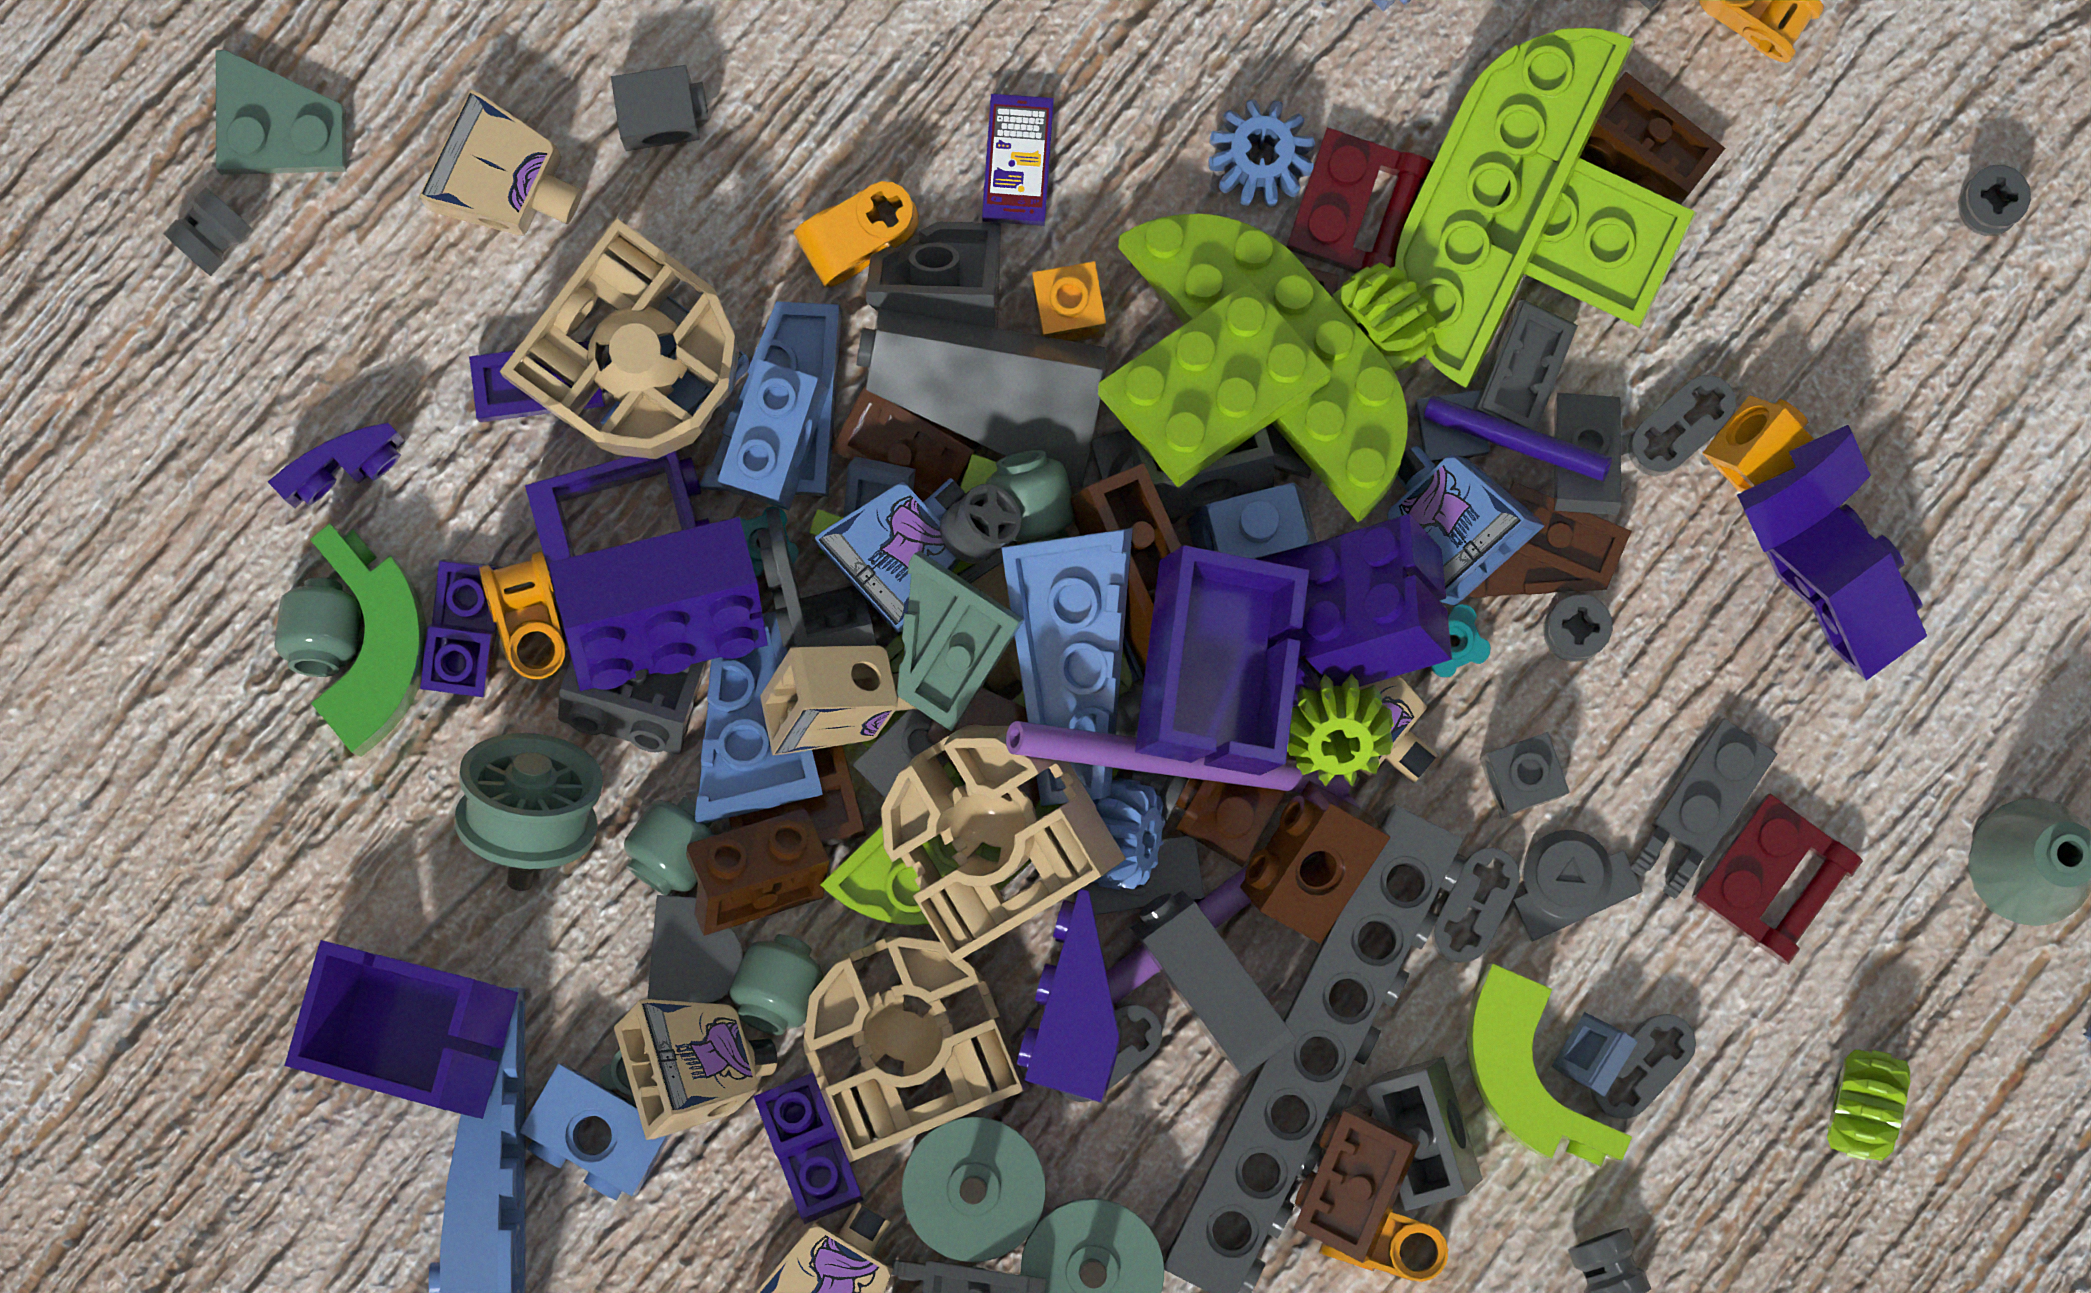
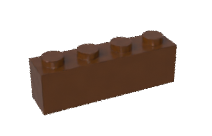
M1142 463L1085 487L1071 498L1075 513L1074 522L1080 535L1132 528L1124 635L1141 673L1145 677L1159 562L1162 558L1180 548L1181 545L1147 468Z

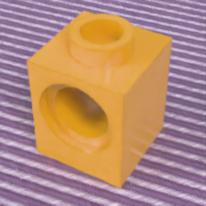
M1095 261L1032 272V290L1041 336L1073 342L1105 337L1106 319Z
M1749 395L1702 454L1739 492H1743L1796 468L1789 451L1815 439L1804 429L1809 423L1808 419L1792 404L1783 399H1778L1774 404Z

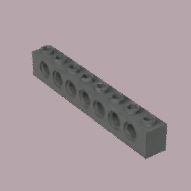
M1396 804L1389 808L1381 824V827L1391 838L1325 936L1283 1020L1296 1039L1261 1064L1163 1260L1165 1271L1209 1293H1252L1266 1264V1262L1256 1258L1267 1234L1276 1239L1281 1235L1295 1205L1285 1200L1296 1176L1305 1180L1307 1175L1313 1171L1323 1150L1320 1148V1144L1314 1142L1325 1118L1330 1120L1335 1113L1341 1114L1351 1094L1352 1088L1343 1084V1081L1354 1060L1363 1065L1368 1060L1381 1033V1030L1371 1025L1382 1003L1391 1007L1395 1005L1410 974L1400 967L1411 945L1420 950L1423 948L1437 921L1438 915L1429 911V908L1439 888L1448 892L1452 890L1467 860L1466 857L1457 853L1464 840L1463 838ZM1393 867H1410L1419 876L1420 891L1414 900L1409 902L1399 901L1389 893L1386 881L1388 873ZM1367 923H1379L1386 927L1391 934V950L1382 959H1371L1365 956L1359 948L1358 934ZM1339 980H1350L1356 983L1362 990L1364 997L1363 1006L1352 1017L1340 1016L1330 1006V990ZM1313 1037L1327 1040L1335 1052V1061L1332 1068L1322 1075L1309 1073L1300 1061L1302 1046ZM1284 1095L1296 1096L1303 1102L1306 1108L1305 1123L1299 1130L1292 1133L1280 1131L1275 1127L1271 1119L1273 1104ZM1256 1153H1266L1271 1156L1278 1168V1175L1274 1184L1262 1191L1250 1189L1242 1177L1244 1162ZM1229 1211L1241 1213L1249 1225V1234L1246 1241L1233 1249L1219 1246L1213 1236V1225L1216 1219L1221 1214Z

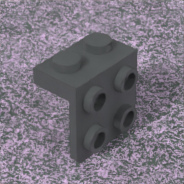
M779 508L767 509L768 528L757 530L768 586H782L772 589L783 646H877L867 600L854 586L801 598Z

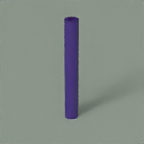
M1433 395L1425 409V420L1602 482L1605 481L1612 464V457Z

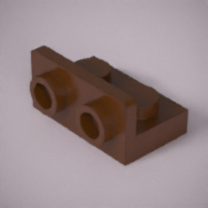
M1625 72L1614 85L1580 158L1682 205L1726 148L1629 73Z
M865 385L831 450L850 461L856 456L916 469L913 492L924 502L949 478L959 484L967 470L971 455L976 454L983 445L867 391Z
M1287 752L1286 758L1296 760L1295 756H1290L1289 752ZM1190 778L1175 804L1186 811L1176 829L1243 867L1287 791Z
M799 809L687 845L686 856L698 882L694 915L703 936L823 899L825 889L820 884L827 879L830 860L806 810Z
M1359 1104L1343 1110L1342 1115L1335 1113L1328 1122L1320 1141V1148L1326 1150L1317 1173L1311 1171L1307 1175L1296 1196L1295 1206L1300 1208L1301 1211L1294 1228L1363 1263L1370 1260L1420 1141L1372 1118L1373 1110Z

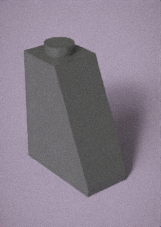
M1183 890L1175 896L1171 893H1165L1152 900L1140 911L1139 916L1142 920L1133 925L1131 930L1215 1049L1242 1077L1249 1074L1296 1039L1196 902Z

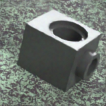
M686 65L611 76L619 135L625 151L700 140L697 121L709 119L703 82L691 83Z
M1548 732L1488 752L1480 758L1500 818L1545 804L1570 793Z

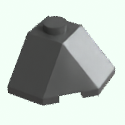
M936 222L919 231L918 243L900 252L892 246H888L872 254L867 279L866 302L877 312L878 308L998 328L1001 223Z

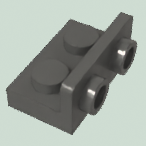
M571 658L560 687L558 719L584 734L599 735L602 733L630 741L633 745L644 751L654 753L665 751L672 754H680L684 743L686 724L704 675L705 661L691 664L687 669L674 674H649L647 668L635 671L636 678L627 680V682L619 687L607 690L592 688L580 691Z

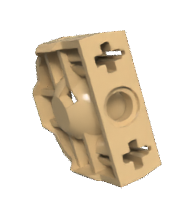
M616 217L500 370L503 378L562 421L583 433L585 437L599 448L616 455L658 459L692 444L705 429L704 427L712 418L711 415L718 406L720 407L725 399L730 396L735 387L740 348L714 287ZM681 279L683 282L693 286L702 296L678 326L674 320L658 309ZM600 297L617 311L609 314L597 325L588 344L587 351L568 336L572 335L582 325L595 306L597 298ZM666 335L674 336L677 344L676 360L661 355L662 347L659 337ZM606 345H609V354L612 362L602 370V353ZM536 360L573 387H568L559 379L550 374L548 371L543 369L541 366L535 363ZM685 372H688L712 390L693 416L667 398L674 391L672 385L678 377L683 379ZM599 388L602 391L606 389L614 395V400L621 402L600 431L578 416Z
M966 725L919 753L898 774L881 807L884 849L892 862L901 857L907 868L912 866L916 871L918 877L914 880L921 891L913 895L953 963L1088 885L1126 860L1070 763L1009 753L1006 746V735L1009 726ZM946 750L966 783L965 785L954 787L937 759L939 753ZM1049 768L1055 779L1060 777L1066 788L1063 789V792L1069 801L1038 819L1032 801L1019 785ZM938 834H941L944 845L952 843L957 851V854L952 856V858L960 866L941 877L922 845ZM983 843L992 847H1001L999 861H988L975 854V852ZM1030 858L1042 879L1004 901L995 884L1009 878Z
M888 936L869 946L844 954L809 996L804 1033V1051L812 1066L849 1163L1029 1089L1021 1066L1017 1065L1016 1054L984 976L964 959L953 963L941 942ZM889 949L902 985L891 986V990L881 994L877 992L868 998L854 963ZM977 985L991 1020L954 1035L952 1023H949L948 1016L945 1013L947 1010L940 1000ZM904 995L921 998L932 1007L923 1017L915 1012L904 1010ZM852 1036L854 1048L858 1049L862 1059L859 1061L866 1071L830 1085L817 1050ZM978 1038L999 1090L997 1092H992L971 1039ZM885 1054L894 1060L903 1061V1076L888 1074L875 1064ZM944 1067L954 1092L906 1111L896 1087L905 1088L924 1084L939 1074ZM854 1087L858 1089L878 1141L873 1142L852 1090Z

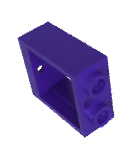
M677 450L658 459L628 456L525 485L555 597L556 593L548 562L575 556L561 502L666 473L681 530L710 524L709 518L697 521L691 497L702 494L692 457L680 460Z

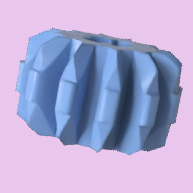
M1255 99L1248 100L1245 106L1246 121L1236 112L1228 110L1223 115V122L1229 132L1218 130L1211 133L1209 143L1222 152L1209 157V169L1217 172L1230 170L1221 179L1219 189L1223 193L1232 191L1238 184L1244 186L1240 198V203L1244 206H1250L1255 191H1262L1266 206L1268 208L1275 207L1278 201L1276 186L1287 195L1295 197L1301 187L1294 175L1304 177L1310 176L1314 164L1301 155L1307 154L1314 149V138L1307 135L1294 136L1299 132L1304 123V118L1300 114L1291 116L1285 123L1279 120L1283 109L1282 102L1273 101L1268 116H1261L1257 101ZM1258 142L1259 149H1262L1263 143H1268L1274 148L1270 165H1265L1264 158H1261L1259 165L1249 160L1252 143Z
M1119 778V781L1112 780L1110 796L1092 801L1126 860L1093 882L1099 883L1100 887L1117 890H1120L1121 887L1135 889L1137 885H1144L1150 878L1151 868H1155L1158 864V851L1160 846L1164 844L1162 829L1166 821L1161 816L1164 805L1161 797L1156 795L1153 787L1140 785V781Z

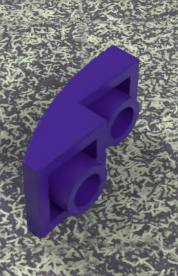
M389 423L351 431L303 454L283 468L268 483L292 507H298L303 501L307 505H312L334 486L337 479L332 474L340 467L358 484L367 476L372 480L380 478L399 460L401 454L397 449L405 440Z
M1849 425L1789 451L1796 468L1737 494L1763 552L1787 542L1824 519L1853 495L1871 476Z
M441 559L439 561L432 624L427 627L420 689L485 697L497 635V624L493 622L479 572V567L487 564ZM489 565L493 570L503 568L501 566Z
M813 1072L753 1096L774 1153L781 1164L804 1224L854 1205L857 1202L864 1201L854 1171L849 1163Z

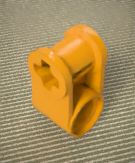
M1699 0L1702 9L1709 16L1714 17L1744 37L1764 55L1783 63L1790 62L1794 57L1796 51L1793 45L1810 19H1818L1824 11V5L1820 0ZM1788 13V18L1786 19L1782 27L1779 29V23L1781 22L1785 14Z
M880 181L870 185L842 203L813 215L800 224L793 234L824 288H830L847 281L866 269L870 264L872 254L888 246L897 248L909 241L918 228L919 214L915 203L902 186L893 182ZM887 201L893 208H899L895 212L899 222L889 228L882 220L877 221L880 218V212L877 207Z
M542 551L532 553L531 560L507 567L495 570L489 565L479 567L493 622L497 624L504 654L509 664L521 676L532 680L544 679L553 675L563 663L565 643L555 610L556 599ZM532 582L528 586L504 592L505 588ZM539 631L547 634L551 641L549 657L538 665L522 663L517 656L519 640L530 632Z
M1391 1209L1370 1260L1362 1263L1324 1243H1321L1319 1253L1371 1271L1378 1269L1410 1281L1423 1282L1433 1279L1442 1272L1448 1260L1449 1250L1446 1239L1439 1230L1429 1224L1393 1213L1394 1209ZM1414 1233L1428 1235L1436 1247V1256L1432 1264L1426 1269L1419 1271L1407 1268L1401 1261L1399 1254L1403 1240Z

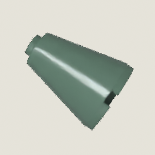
M2027 798L2000 806L1981 822L1976 831L1971 853H1969L1968 870L1975 892L1990 911L2015 923L2041 926L2056 923L2067 918L2083 905L2091 893L2090 830L2072 811L2053 801Z

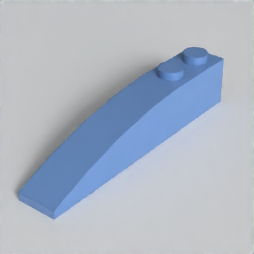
M506 988L518 992L503 1049L492 1047L489 1059L497 1061L499 1064L484 1117L480 1119L461 1114L446 1185L440 1262L430 1263L429 1293H526V1136L519 1132L526 1120L525 989Z

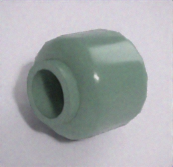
M1042 450L1024 451L999 460L996 463L997 471L987 479L986 484H993L1003 488L1013 497L1019 507L1022 518L1019 533L1012 541L1025 544L1059 539L1058 532L1066 529L1075 520V513L1071 502L1072 493L1064 464L1047 458L1046 452Z
M310 578L304 582L303 587L289 590L280 599L274 646L277 653L288 661V667L298 674L312 677L334 676L339 672L340 667L351 663L356 657L362 609L359 602L353 596L342 591L343 586L338 581L328 578Z
M683 797L678 805L666 800L652 802L624 841V849L630 858L626 868L642 882L665 896L672 889L685 892L695 886L697 879L686 856L687 845L715 836L709 829L712 822L705 824L696 822V803L686 797Z
M778 934L774 942L757 941L747 948L729 991L733 1004L739 1009L737 1013L742 1022L759 1031L773 1035H783L787 1028H798L806 1022L809 996L824 978L821 967L809 956L812 951L809 945L797 938Z

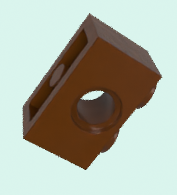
M1309 780L1301 794L1291 799L1281 815L1280 826L1265 849L1258 851L1250 860L1246 868L1245 879L1240 888L1260 912L1321 944L1391 837L1369 813ZM1319 851L1314 862L1308 866L1301 867L1303 860L1309 854Z

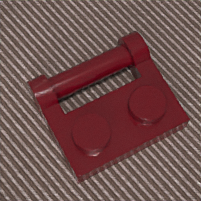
M1327 127L1286 247L1292 252L1354 273L1359 272L1365 267L1370 268L1379 262L1389 268L1394 267L1402 230L1416 201L1421 183L1425 182L1433 162L1414 153L1399 152ZM1380 170L1395 175L1397 178L1371 252H1366L1353 246Z
M1767 794L1692 898L1784 964L1789 965L1800 950L1796 943L1844 876L1852 877L1863 860L1851 849L1832 839L1775 796ZM1808 850H1810L1824 861L1778 926L1773 929L1761 921L1760 917Z

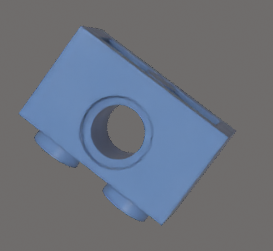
M757 359L717 482L731 493L790 511L829 392L823 382L818 377Z
M559 1063L519 1131L532 1139L527 1149L528 1151L558 1168L563 1166L566 1159L588 1171L583 1181L584 1183L616 1201L622 1191L630 1196L638 1195L672 1135L669 1134L657 1139L646 1140L637 1107L631 1101L612 1090L604 1088L603 1085L570 1066ZM592 1116L604 1119L612 1132L608 1148L600 1154L587 1152L580 1145L578 1139V1131L581 1124Z

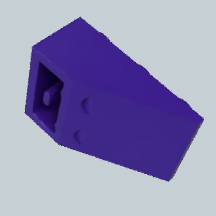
M1079 889L1075 903L1067 900L1062 902L1053 938H1055V941L1064 944L1058 965L1055 966L1048 963L1044 965L1035 1001L1046 1007L1040 1028L1035 1029L1027 1026L1018 1055L1017 1065L1028 1068L1025 1081L1104 1104L1120 1048L1121 1038L1092 899L1089 891Z

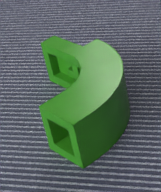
M329 523L310 540L356 595L364 616L365 633L360 654L351 669L311 704L352 753L362 757L397 726L414 701L421 684L427 625L417 590L400 563L392 556H389L372 570L368 565L377 557L357 532L352 528L343 536L337 528Z

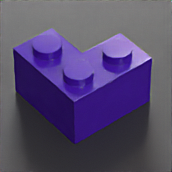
M1844 504L1842 507H1838L1806 531L1766 551L1777 577L1813 609L1831 650L1866 681L1927 637L1917 613L1923 607V604L1918 594L1902 578L1899 569L1905 565L1902 556L1892 542L1884 535H1880L1876 539L1868 533L1862 519L1849 505Z

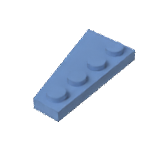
M1132 528L1001 548L1011 611L1024 619L1015 634L1028 723L1116 734ZM1069 762L1092 800L1102 799L1111 795L1112 767ZM1049 768L1036 775L1041 806L1062 804L1069 801L1063 792V789L1066 788L1060 777L1055 779Z

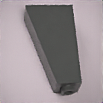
M878 308L875 329L862 328L856 366L868 368L867 391L1005 456L1024 451H1045L1047 458L1064 464L1070 486L1083 487L1101 399L1098 396V385L1100 381L1105 379L1106 374L1105 347Z

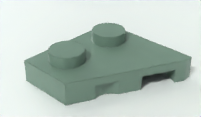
M215 50L216 170L221 175L346 172V109L342 104L231 52Z
M921 551L913 554L908 566V574H911L908 612L904 613L902 640L905 644L904 660L899 667L897 696L950 731H953L961 722L1024 619Z

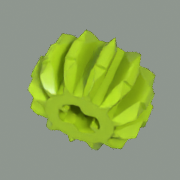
M1379 262L1370 268L1365 267L1351 276L1333 294V299L1379 349L1394 372L1397 370L1403 371L1415 363L1435 344V336L1432 330L1436 327V322L1427 311L1428 300L1421 298L1417 292L1416 282H1408L1402 270L1396 266L1389 268Z
M1351 673L1342 686H1333V681L1324 674L1320 681L1321 690L1314 691L1304 686L1300 687V691L1297 694L1298 705H1293L1287 752H1289L1290 756L1296 757V765L1302 775L1318 770L1319 780L1323 782L1325 787L1335 775L1343 774L1344 779L1353 786L1357 778V770L1362 769L1377 774V769L1380 766L1379 756L1391 754L1393 746L1391 727L1394 726L1392 711L1387 705L1382 704L1381 694L1375 685L1359 690L1358 680Z
M1854 1049L1844 1059L1827 1128V1139L1831 1149L1845 1152L1846 1156L1865 1161L1866 1158L1883 1161L1893 1152L1901 1122L1903 1121L1905 1105L1908 1099V1089L1911 1082V1071L1907 1061L1891 1057L1892 1054L1874 1049L1871 1052Z

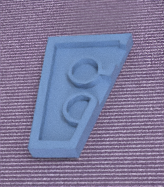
M776 301L747 370L749 375L734 411H730L722 430L723 437L711 466H707L699 485L703 490L728 491L717 480L757 359L818 377L828 388L829 392L795 495L829 497L831 448L833 444L843 310L840 305Z
M775 611L762 614L768 646L756 648L740 658L725 659L719 657L711 659L705 739H703L701 753L702 768L699 796H697L695 811L696 822L705 824L823 795L812 750L772 755L760 695L788 653L787 648L782 643Z

